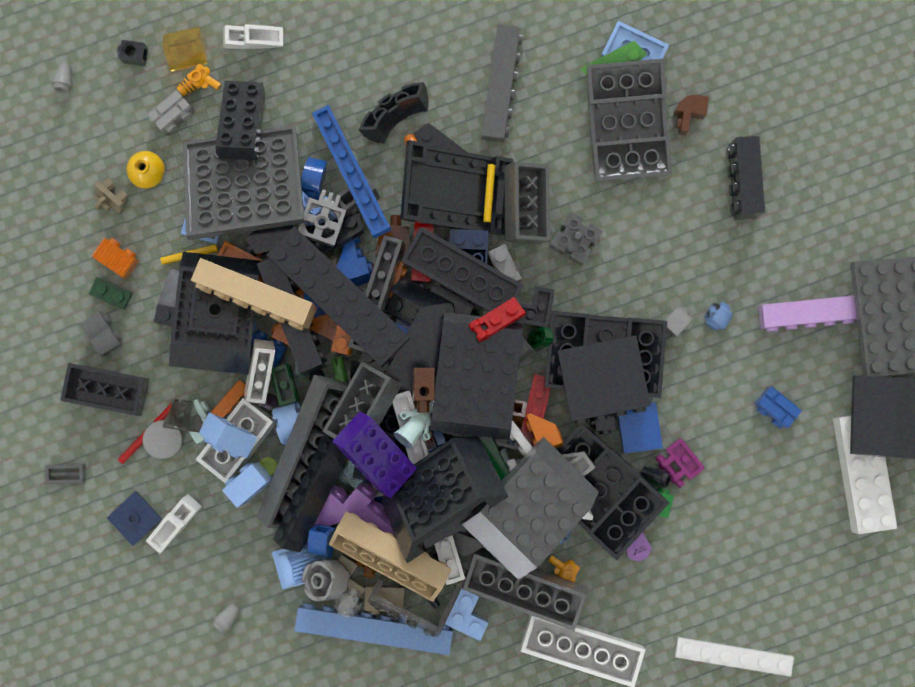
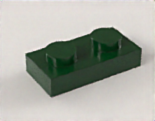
M96 277L89 292L90 295L123 310L126 309L133 294L99 277Z

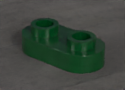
M540 327L529 333L527 342L534 351H539L548 347L553 342L554 335L550 328Z

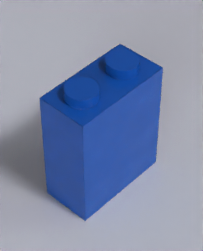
M650 401L651 406L646 407L647 411L633 413V410H627V415L617 416L623 454L663 448L656 402L651 403Z

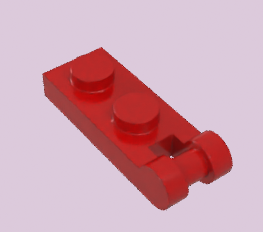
M515 297L479 319L473 320L468 327L477 334L476 338L479 342H482L525 316L526 312ZM485 325L487 330H483L481 326Z

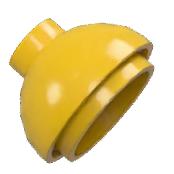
M140 151L130 157L126 166V172L129 180L135 186L149 189L157 186L162 181L165 174V165L162 159L154 152ZM145 164L146 168L141 171L140 165Z

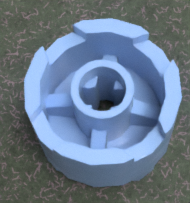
M299 401L272 409L273 420L277 419L276 431L283 445H286L301 409Z

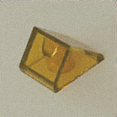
M200 26L163 34L162 47L171 71L194 67L198 64H208Z

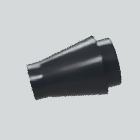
M644 466L641 471V475L658 488L668 487L671 474L667 470Z

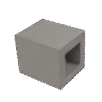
M677 306L665 318L664 321H667V332L673 337H677L692 320L689 316V311L684 307L679 308Z

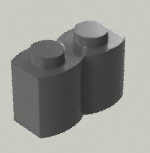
M98 312L80 323V326L97 353L104 357L123 345L121 342L123 338L117 329L113 330L110 325L113 322L109 315Z

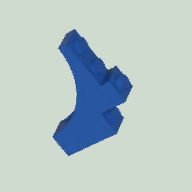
M360 236L344 245L341 258L336 266L356 286L369 283L374 264L367 260L362 248L359 247V242H361ZM303 294L304 300L312 302L317 307L314 318L326 315L306 294Z

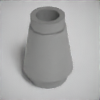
M65 63L59 64L52 82L54 91L68 93L69 89H71L70 65Z
M230 604L214 618L215 621L212 625L225 634L227 630H230L240 610L233 604Z

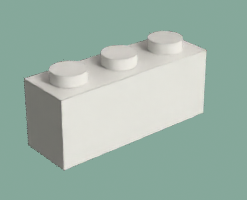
M253 340L244 389L246 402L262 404L266 402L275 354L273 341Z

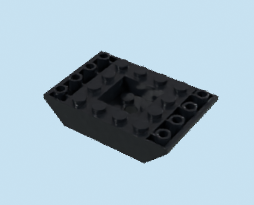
M183 252L179 268L171 332L169 367L248 375L255 312L251 310L249 305L246 309L236 305V303L232 302L233 299L231 298L229 301L214 295V291L209 294L195 287L196 283L191 281V278L200 258L259 281L260 271L257 264L261 261ZM212 305H218L221 308V312L218 315H212L209 312Z

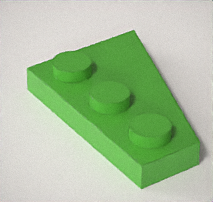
M632 41L587 65L640 61L647 53L635 41ZM587 65L580 68L586 74V76Z

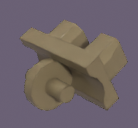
M109 178L101 183L97 180L94 183L96 195L93 199L97 201L95 208L97 210L104 208L109 211L112 207L120 214L123 211V205L128 201V195L123 190L114 195L111 191L115 189V184Z

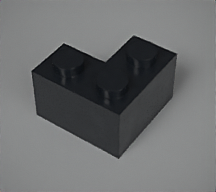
M536 286L532 305L519 303L526 313L525 316L516 321H522L523 325L548 328L555 290Z

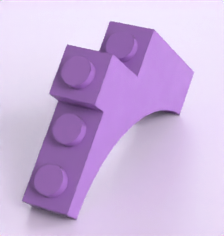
M362 482L350 496L346 494L344 489L335 484L314 526L321 524L329 527L340 523L347 511L348 513L358 515L361 520L367 523L375 524L378 529L395 535L383 505L374 500L377 493L372 486L365 482Z

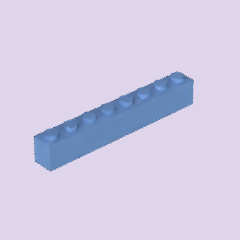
M304 603L298 607L294 630L297 632L445 655L450 653L453 629L445 624L439 623L438 626L430 625V622L422 620L419 623H414L409 618L394 620L389 615L375 617L372 616L373 614H369V612H361V614L355 616L354 614L356 613H352L351 609L336 611L332 606L317 608L312 603Z

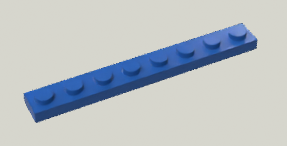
M327 105L313 112L312 115L373 238L375 239L391 231L330 106Z

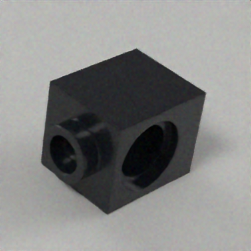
M121 40V46L119 45L117 48V56L124 64L146 66L149 48L143 42ZM131 50H136L133 56H128Z

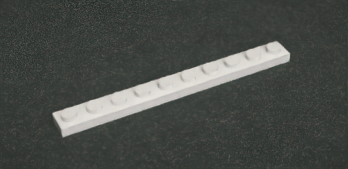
M409 390L397 394L392 402L399 428L411 417L401 421L398 415L401 412H413L415 410ZM422 433L412 449L406 448L408 458L413 464L428 455L425 441L421 439ZM451 535L435 543L434 546L438 560L446 563L452 569L445 582L446 585L464 580L465 576L453 536Z

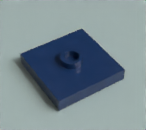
M137 491L107 517L132 546L162 520L158 513Z

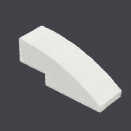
M245 24L244 27L225 25L223 28V48L263 49L283 47V27Z
M187 494L166 515L146 542L161 554L198 513L202 506Z

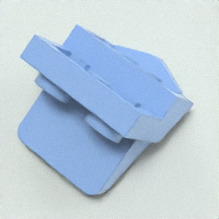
M308 541L305 542L301 552L286 549L272 552L282 590L305 584L302 583V575L306 566L315 561L326 560V557L309 552Z

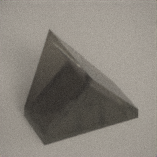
M175 399L163 423V428L199 433L203 422L195 408L194 401Z

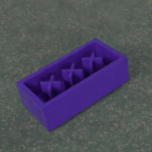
M359 412L332 441L372 485L389 498L398 491L417 469L379 425L362 412Z

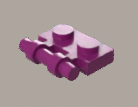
M682 438L677 439L665 449L670 455L665 459L661 453L655 457L659 463L658 466L671 474L670 481L675 483L678 488L685 484L681 479L682 476L686 475L691 480L705 469ZM673 461L680 468L678 472H675L670 466Z

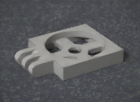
M322 190L319 201L309 198L304 211L305 221L313 223L316 227L314 234L307 232L305 223L300 224L298 230L307 239L334 247L346 210L338 207L340 195L337 194L335 201H332L334 193L330 192L328 199L324 198L326 190ZM322 207L319 215L309 214L311 210ZM330 210L336 215L338 223L329 220L328 214ZM324 219L325 225L320 226L318 220ZM326 228L335 231L334 235L329 238L321 237L323 230Z

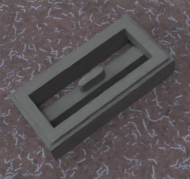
M85 464L45 465V484L85 483ZM79 468V472H50V469ZM50 476H79V479L50 480Z

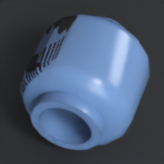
M724 302L720 304L712 303L704 315L705 324L715 331L719 329L724 330L733 318V314L730 311L731 307Z

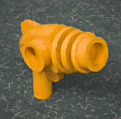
M198 64L193 71L187 74L188 81L184 77L186 83L181 81L183 85L178 84L179 86L176 88L184 97L188 95L187 91L192 93L190 89L195 91L193 86L197 89L200 87L206 89L210 85L219 90L222 84L209 76L210 68Z
M551 555L548 562L556 566L554 573L558 577L575 583L580 566L576 565L573 560L563 563Z

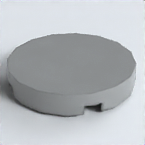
M167 420L153 422L143 434L144 448L155 458L166 459L172 457L178 452L182 444L180 429Z

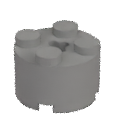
M337 560L315 561L308 564L304 569L302 575V583H305L306 587L304 591L314 601L341 598L347 588L350 574Z

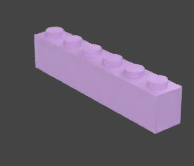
M854 296L758 306L760 329H767V332L779 331L778 327H786V330L798 329L797 325L813 328L817 327V323H824V326L836 325L837 321H843V324H852L857 320Z

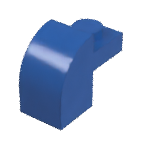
M308 157L305 163L301 183L302 191L309 198L315 200L320 198L322 184L326 175L327 161Z
M316 524L310 529L308 536L309 552L331 558L334 548L329 543L335 528Z

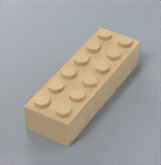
M200 258L191 278V281L196 283L195 287L209 294L214 291V295L223 300L229 301L231 298L233 299L232 302L236 303V305L246 309L249 305L254 312L263 316L269 313V317L281 323H284L286 320L291 327L301 331L303 328L309 330L317 307L312 302Z
M347 511L329 543L333 548L432 602L442 590L452 570L446 563L432 559L426 552L407 563L393 534L383 532L375 524L367 523L361 520L358 515L348 513Z

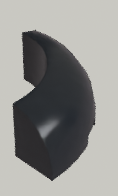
M418 82L401 87L402 90L393 95L389 93L378 101L379 105L372 112L369 111L364 117L359 128L360 133L371 141L385 143L387 136L399 122L413 114L427 112L429 100L425 83Z

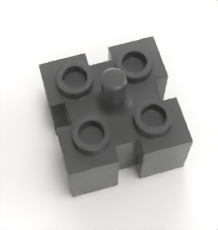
M570 211L561 226L564 232L558 231L549 248L561 255L564 251L571 255L569 259L582 267L591 253L588 246H595L603 230L591 223L586 227L581 224L583 219Z

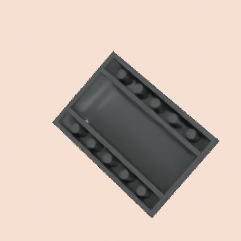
M544 437L536 443L501 481L509 497L492 508L485 501L482 502L461 524L518 580L536 569L592 508L598 495V491Z

